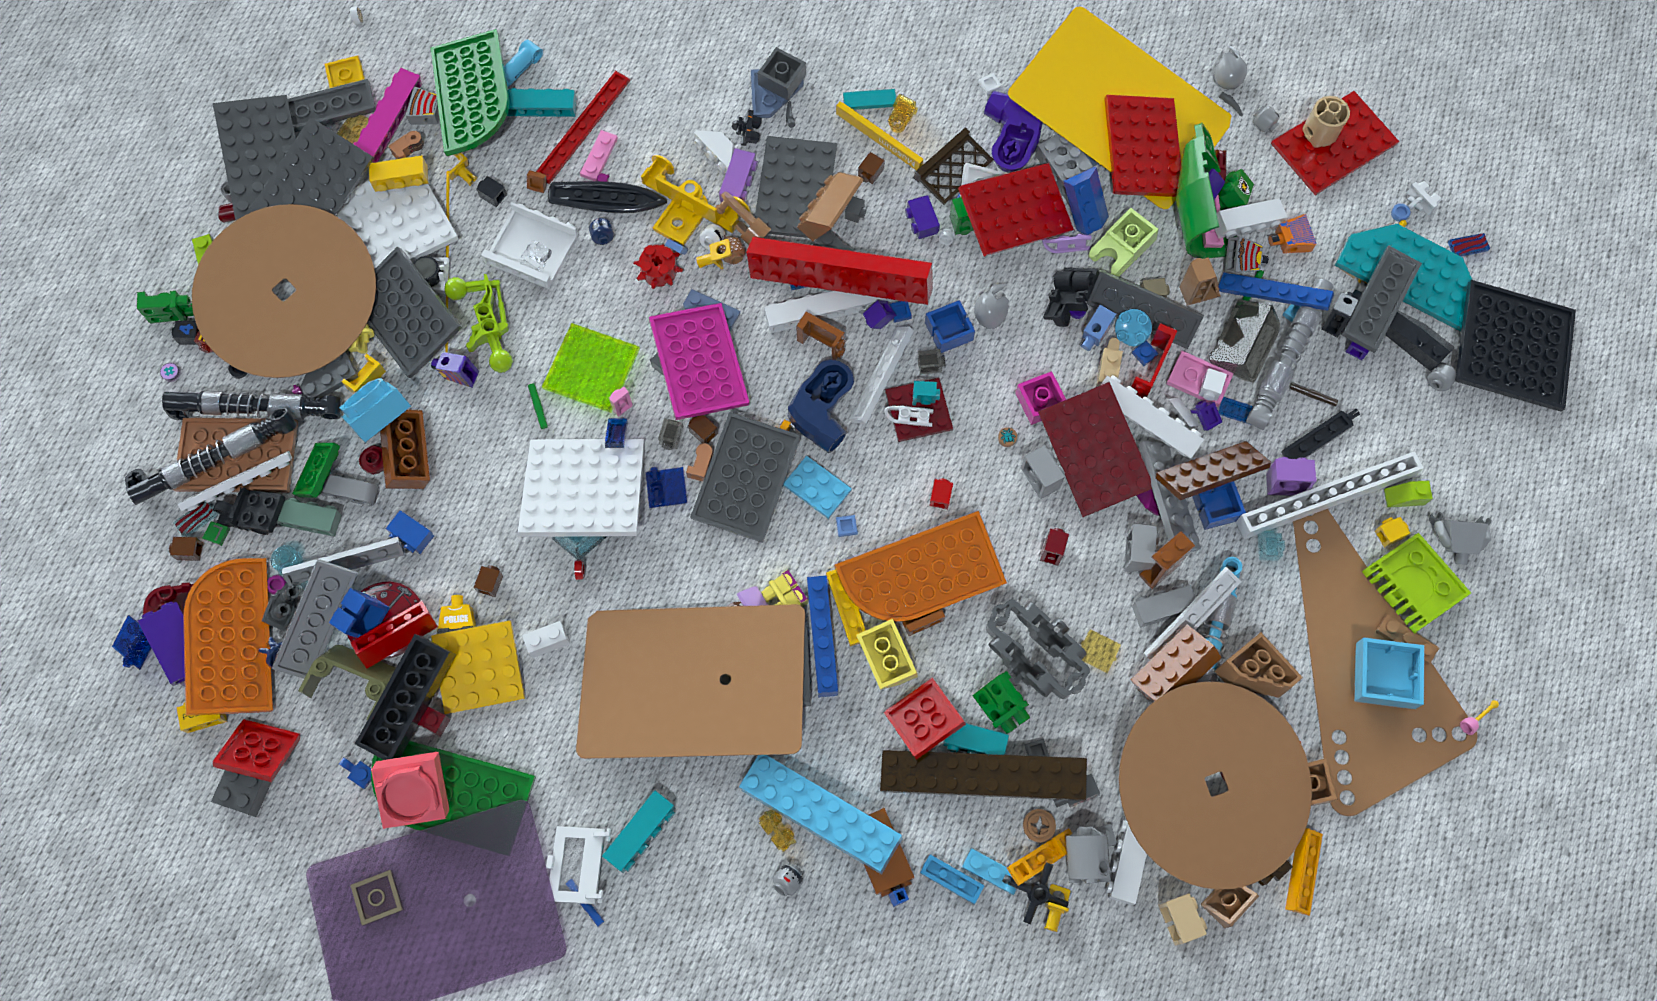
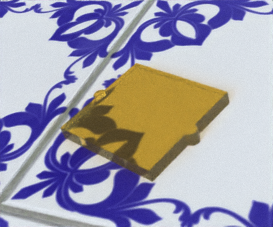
M1090 629L1085 640L1081 642V647L1087 653L1082 660L1108 673L1113 661H1116V655L1121 644Z

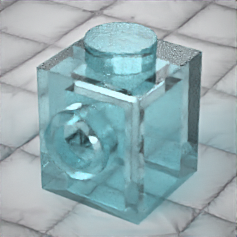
M1272 530L1264 531L1258 537L1259 560L1278 561L1283 556L1285 540H1282V533H1275Z

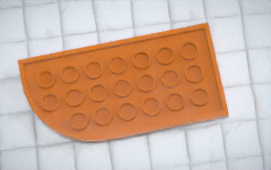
M979 511L834 565L840 583L852 603L871 617L884 621L891 619L894 622L912 620L1007 584Z
M242 558L222 562L202 574L188 593L183 613L186 716L272 712L271 668L266 663L267 654L259 652L260 648L270 649L268 644L270 638L269 624L261 621L268 605L266 558Z

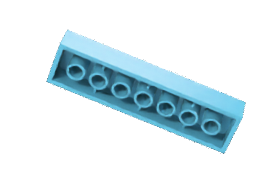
M767 755L757 756L739 786L747 795L881 875L903 839L902 835Z

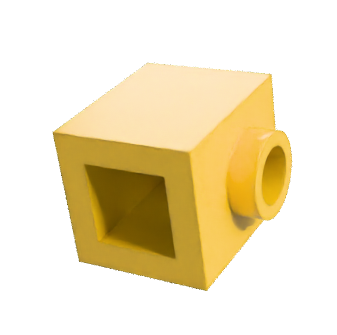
M1390 517L1381 522L1382 525L1375 530L1384 548L1404 539L1410 534L1407 523L1401 517L1394 520Z

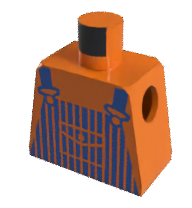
M1306 214L1280 223L1275 231L1276 234L1268 238L1270 246L1280 245L1283 253L1312 252L1317 244Z

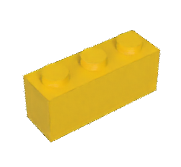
M423 155L371 163L369 166V181L375 192L429 184L428 166Z

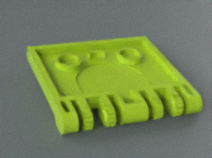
M1419 532L1362 571L1366 578L1377 571L1380 572L1370 580L1371 584L1377 583L1382 577L1388 581V583L1383 584L1377 590L1380 594L1391 586L1394 588L1383 597L1392 608L1403 600L1406 602L1405 605L1396 611L1398 615L1403 614L1409 607L1412 609L1414 614L1408 616L1404 622L1407 625L1417 617L1420 619L1409 627L1414 634L1471 594L1469 589Z

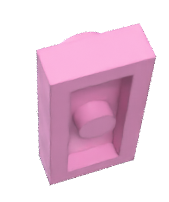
M625 387L615 390L611 397H609L613 412L618 417L633 406L629 392Z

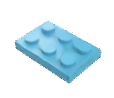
M808 456L803 459L784 483L785 488L828 519L852 491V488Z

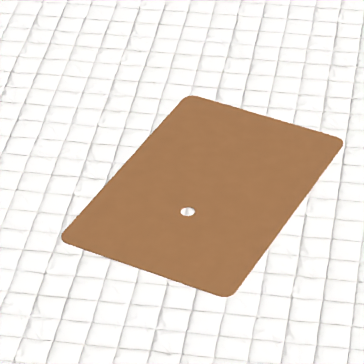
M791 604L596 611L587 621L576 744L577 755L584 759L785 755L797 753L802 746L805 611L803 607ZM723 674L731 676V682L728 685L720 683V677Z

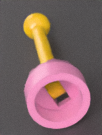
M1493 700L1490 706L1476 718L1468 717L1460 722L1463 732L1473 735L1479 729L1478 721L1493 708H1498L1499 702Z

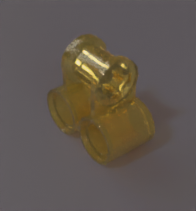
M899 94L888 119L890 128L895 133L903 132L908 122L912 121L911 118L918 111L916 101Z

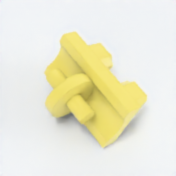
M366 324L362 333L347 350L361 354L368 353L367 343H369V338L374 337V330L369 329V325Z

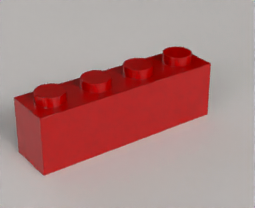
M420 601L350 643L356 655L367 669L407 646L414 634L424 636L438 626L423 601Z

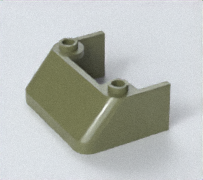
M335 645L314 660L298 691L312 698L321 679L327 677L332 672L334 666L369 680L365 687V694L369 699L376 702L366 719L368 720L396 667L379 661L366 669L353 649L343 645Z

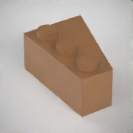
M1209 258L1193 260L1179 286L1186 305L1189 306L1221 297L1217 277Z

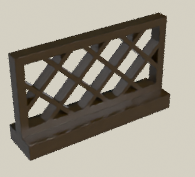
M966 127L915 172L913 177L917 182L920 181L943 205L959 192L958 188L960 186H953L952 178H961L962 183L963 167L965 165L964 155H973V163L970 164L984 168L994 160L969 135L970 131ZM969 142L973 146V151H964V145ZM952 155H961V162H952ZM976 156H983L987 161L984 164L976 163ZM941 165L949 166V173H940L939 167ZM952 166H961V174H952ZM929 176L937 177V185L930 184L926 179ZM940 177H949V185H940ZM940 189H949V196L944 199L940 195Z

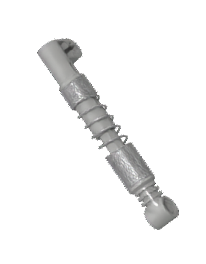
M1319 278L1315 280L1311 287L1332 291L1333 284L1328 280ZM1302 306L1296 313L1291 324L1293 328L1289 329V336L1285 337L1286 342L1281 345L1282 353H1277L1280 360L1272 362L1260 386L1259 397L1247 417V423L1261 430L1265 429L1276 403L1281 401L1294 375L1293 370L1297 369L1296 362H1299L1302 358L1300 354L1305 352V345L1309 344V337L1313 336L1320 322L1322 310ZM1293 362L1296 364L1294 369L1291 368Z

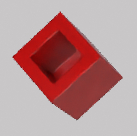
M944 478L935 479L929 506L948 510L953 483Z

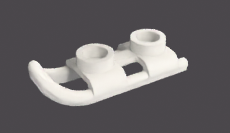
M889 406L884 409L885 416L891 422L932 427V423H929V413L933 414V409L908 406ZM899 410L898 420L892 418L888 411ZM910 417L917 418V422L910 421Z

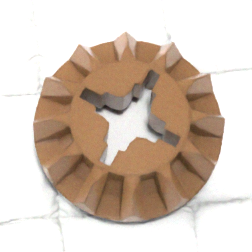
M1035 809L1025 816L1023 829L1030 840L1037 843L1046 842L1054 835L1056 823L1048 811ZM1041 817V824L1048 828L1041 829L1038 834L1037 828L1031 824H1036Z

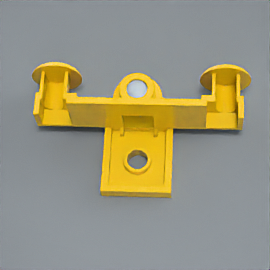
M661 155L652 156L653 163L641 175L642 184L672 200L652 227L655 232L684 246L703 218L731 233L735 231V225L739 222L740 215L730 206L725 209L723 214H718L717 208L708 204L701 186L693 180H687L679 187L666 181L664 175L666 173L674 174V166L667 158ZM733 196L744 208H746L750 212L748 205L742 199ZM680 220L683 223L681 226L675 227L673 222Z

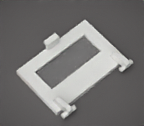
M557 826L553 856L548 855L546 868L551 869L546 901L596 904V899H598V903L602 904L603 890H599V894L597 892L604 837H606L607 842H610V828H607V832H605V829Z

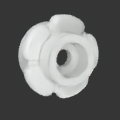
M948 228L938 232L941 244L950 245L956 237L955 233Z

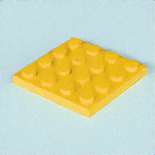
M511 620L431 635L432 642L456 654L440 684L444 714L525 699Z

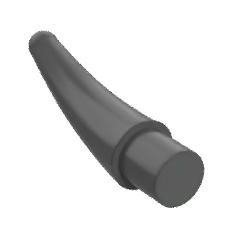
M1222 92L1219 98L1230 105L1239 116H1242L1243 113L1234 98Z
M789 101L786 109V123L790 128L795 127V119L792 114L791 101Z

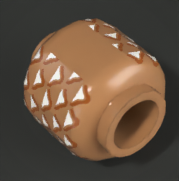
M732 236L725 237L724 239L730 241L732 255L723 258V260L733 265L741 262L745 255V249L741 240ZM725 245L719 246L721 254L726 251Z

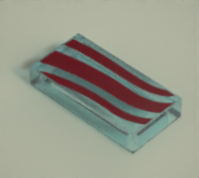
M204 500L199 504V507L187 512L173 523L183 537H188L217 517L218 514L213 510L210 503H206Z

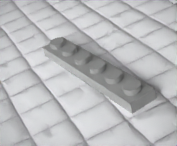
M399 537L319 559L354 570L404 556L405 551ZM317 559L283 568L282 575L288 586L307 583Z

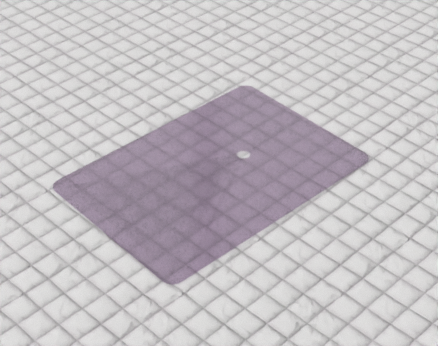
M525 800L514 801L311 865L306 872L333 1001H430L559 960L566 953V943L531 806ZM391 870L403 910L362 926L350 885ZM388 876L356 888L365 919L397 908ZM374 889H380L385 894V901L380 906H372L368 901V895ZM376 891L372 893L371 901L374 904L380 903L382 900L381 892ZM468 894H472L476 898V902L472 907H467L464 904V898Z

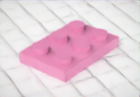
M1181 351L1166 384L1200 400L1215 402L1216 407H1219L1234 373ZM1208 368L1227 374L1221 395L1217 401L1206 400L1199 396L1203 378Z

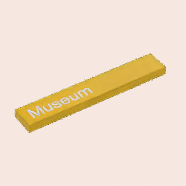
M841 101L836 105V114L916 171L923 165L922 157Z

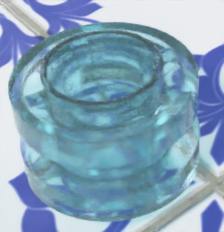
M284 545L273 552L270 561L272 567L282 574L283 568L303 563V557L292 546Z

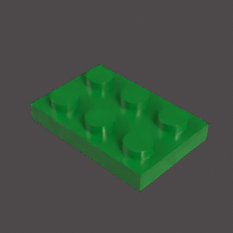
M336 443L314 444L292 492L293 495L317 498L321 494L325 479L331 473L330 468L339 455L340 445Z

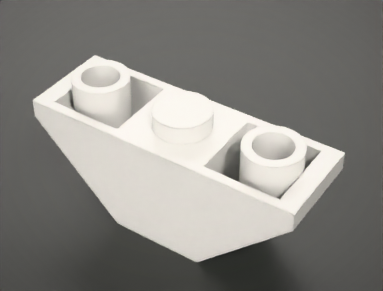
M696 130L694 132V143L697 148L705 151L707 158L716 163L721 173H726L731 165V158L734 152L733 143L722 132Z

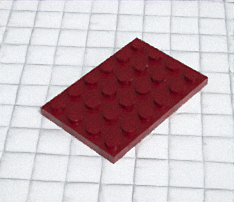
M1110 382L1038 411L1060 466L1065 472V478L1082 518L1152 489L1150 475Z

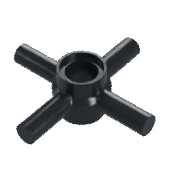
M1046 862L1039 881L1031 885L1022 883L1018 886L1012 877L1009 879L1008 885L1026 892L1028 899L1031 901L1023 922L1031 925L1038 905L1046 902L1068 907L1069 902L1050 894L1049 888L1046 885L1054 865ZM1037 888H1042V896L1035 899L1034 891Z

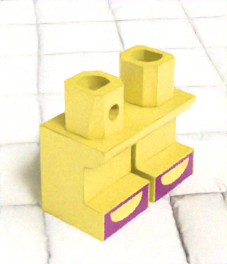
M788 569L775 580L769 581V586L761 592L766 602L776 597L779 602L775 605L797 604L802 607L808 605V599L799 585L797 586V582Z

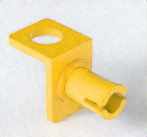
M462 153L454 154L460 162L449 171L450 180L460 176L471 186L473 184L472 181L475 182L477 177L466 168L469 165L468 158Z
M724 239L709 244L710 253L696 257L700 268L715 264L720 269H724L722 259L732 255L730 241ZM721 245L726 246V251L723 254L718 250Z
M1054 884L1050 885V894L1053 895L1055 891H1061L1064 894V900L1068 901L1070 896L1069 889ZM1046 902L1045 907L1048 908L1049 914L1044 928L1058 932L1061 915L1067 913L1069 908Z

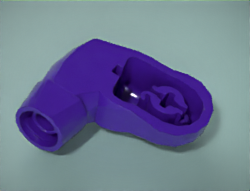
M993 91L985 106L984 115L999 124L1002 123L1003 127L1000 136L992 146V157L997 167L1002 171L1010 173L1019 171L1026 166L1037 148L1043 122L1011 100L1008 94Z

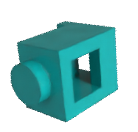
M914 381L913 406H916L917 402L929 405L935 403V400L940 399V389H937V382Z

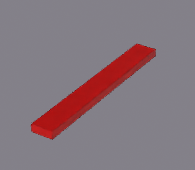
M615 70L536 172L546 175V183L550 184L628 85L630 78Z

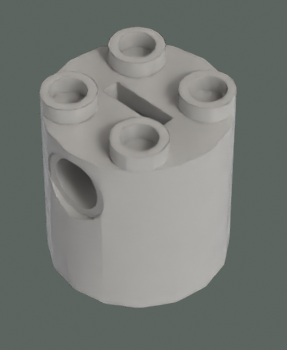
M1094 826L1078 827L1071 835L1066 836L1069 883H1081V879L1085 883H1097V879L1098 882H1111L1108 835L1101 834Z

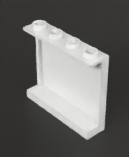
M511 202L512 212L490 250L484 249L481 255L483 261L495 268L550 289L578 238L577 229L570 223L565 224L555 217L543 215L538 210L533 211L523 204Z

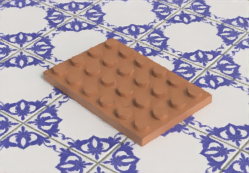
M183 418L177 460L188 458V454H196L198 449H206L208 444L216 447V440L223 442L222 438L253 422L261 424V421H265V419ZM294 419L297 426L293 431L287 434L277 432V435H273L271 438L268 436L265 444L250 450L238 458L232 459L231 455L223 458L225 464L222 460L217 461L218 464L215 465L216 469L211 467L206 470L207 473L203 471L197 474V478L193 476L190 478V482L173 490L175 492H201L289 451L292 459L288 461L289 465L281 469L277 466L271 469L272 473L264 477L258 475L253 478V482L245 486L242 483L234 486L235 490L232 491L239 492L240 487H244L249 491L289 493L298 429L297 419Z

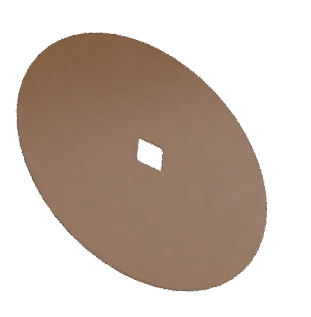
M288 204L266 207L234 221L208 246L199 262L193 281L192 307L194 318L200 334L215 354L231 366L243 372L262 377L285 378L303 375L322 368L337 359L362 333L371 315L375 301V269L369 251L362 239L348 224L335 215L305 205ZM283 279H287L296 288V291L285 301H281L272 292V289Z
M1199 682L1184 685L1167 692L1149 705L1133 725L1122 751L1119 769V791L1123 811L1134 837L1146 854L1167 873L1186 883L1202 888L1244 887V885L1256 883L1275 872L1286 862L1299 844L1307 826L1312 801L1311 777L1309 778L1311 774L1301 742L1291 725L1265 699L1249 690L1232 684ZM1222 772L1228 791L1211 797L1205 777Z

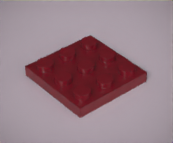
M940 378L925 380L927 382H937V389H940V399L935 400V403L924 405L920 402H917L916 406L912 405L914 383L885 389L888 406L933 409V414L929 413V423H932V427L893 422L898 442L953 431ZM890 410L891 417L898 420L899 410ZM910 417V421L917 422V418Z

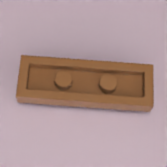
M1388 614L1383 618L1375 631L1389 641L1424 645V664L1426 665L1432 662L1439 650L1438 646L1419 634H1414L1410 628Z

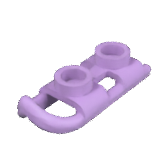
M1077 234L1075 237L1062 235L1056 239L1042 240V243L1052 253L1090 250V246H1086V240H1091L1092 237L1086 234ZM1046 243H1057V249L1050 248ZM1075 244V248H1068V245Z

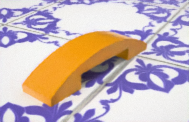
M1069 828L1007 867V870L1018 886L1041 872L1046 862L1053 864L1067 855L1066 836L1072 834Z

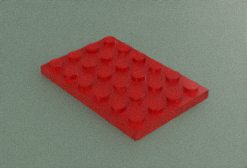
M1355 91L1341 98L1348 105L1350 116L1337 140L1331 145L1318 148L1312 146L1303 131L1306 120L1271 142V145L1315 196L1399 143V140Z
M1107 94L1104 99L1113 193L1117 195L1176 197L1181 170V155L1174 98Z
M1049 163L964 184L958 188L984 257L1063 235L1074 230Z

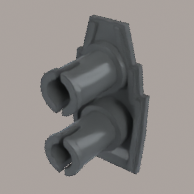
M286 583L281 590L278 589L275 595L271 596L261 621L284 631L297 609L298 587L288 586Z

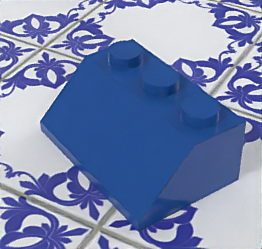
M1093 167L1063 181L1076 230L1084 235L1101 229L1109 218L1097 167Z

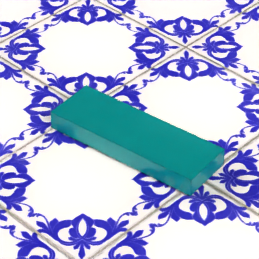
M895 89L843 92L844 104L853 110L897 107Z

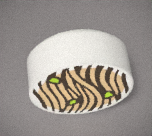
M358 6L351 7L350 15L355 25L363 24L360 8Z

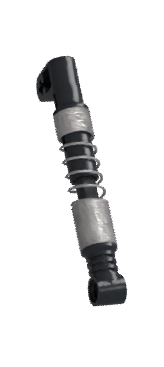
M210 390L201 391L200 393L164 392L162 396L163 410L174 420L189 418V412H200L204 415H222L223 413L229 415L230 413H237V416L240 414H247L249 416L257 411V416L259 417L260 411L267 412V416L270 417L273 411L282 407L287 408L293 418H305L311 414V416L316 415L317 417L321 415L324 419H339L341 413L339 407L342 403L341 398L331 395L324 396L320 400V398H310L302 394L272 393L268 398L267 394L262 393L260 398H258L254 392L251 395H247L245 392L238 395L234 391L226 394L224 391Z
M278 408L271 413L270 420L266 418L265 421H261V424L259 422L248 424L222 438L223 442L216 440V447L208 444L206 449H198L196 454H188L186 459L180 458L169 465H165L159 469L158 473L147 477L142 469H135L129 472L125 477L127 494L132 502L138 505L168 489L173 490L190 482L191 477L195 476L197 478V474L203 471L207 473L206 470L211 467L216 469L217 461L222 460L225 464L223 458L229 455L234 459L250 450H254L265 444L268 436L271 438L273 435H277V432L287 434L293 431L297 423L287 408Z

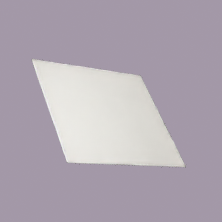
M1180 398L1169 399L1189 426H1200Z

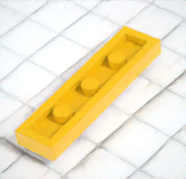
M836 570L826 572L849 645L851 647L860 644L857 634L866 631L859 609L846 595Z

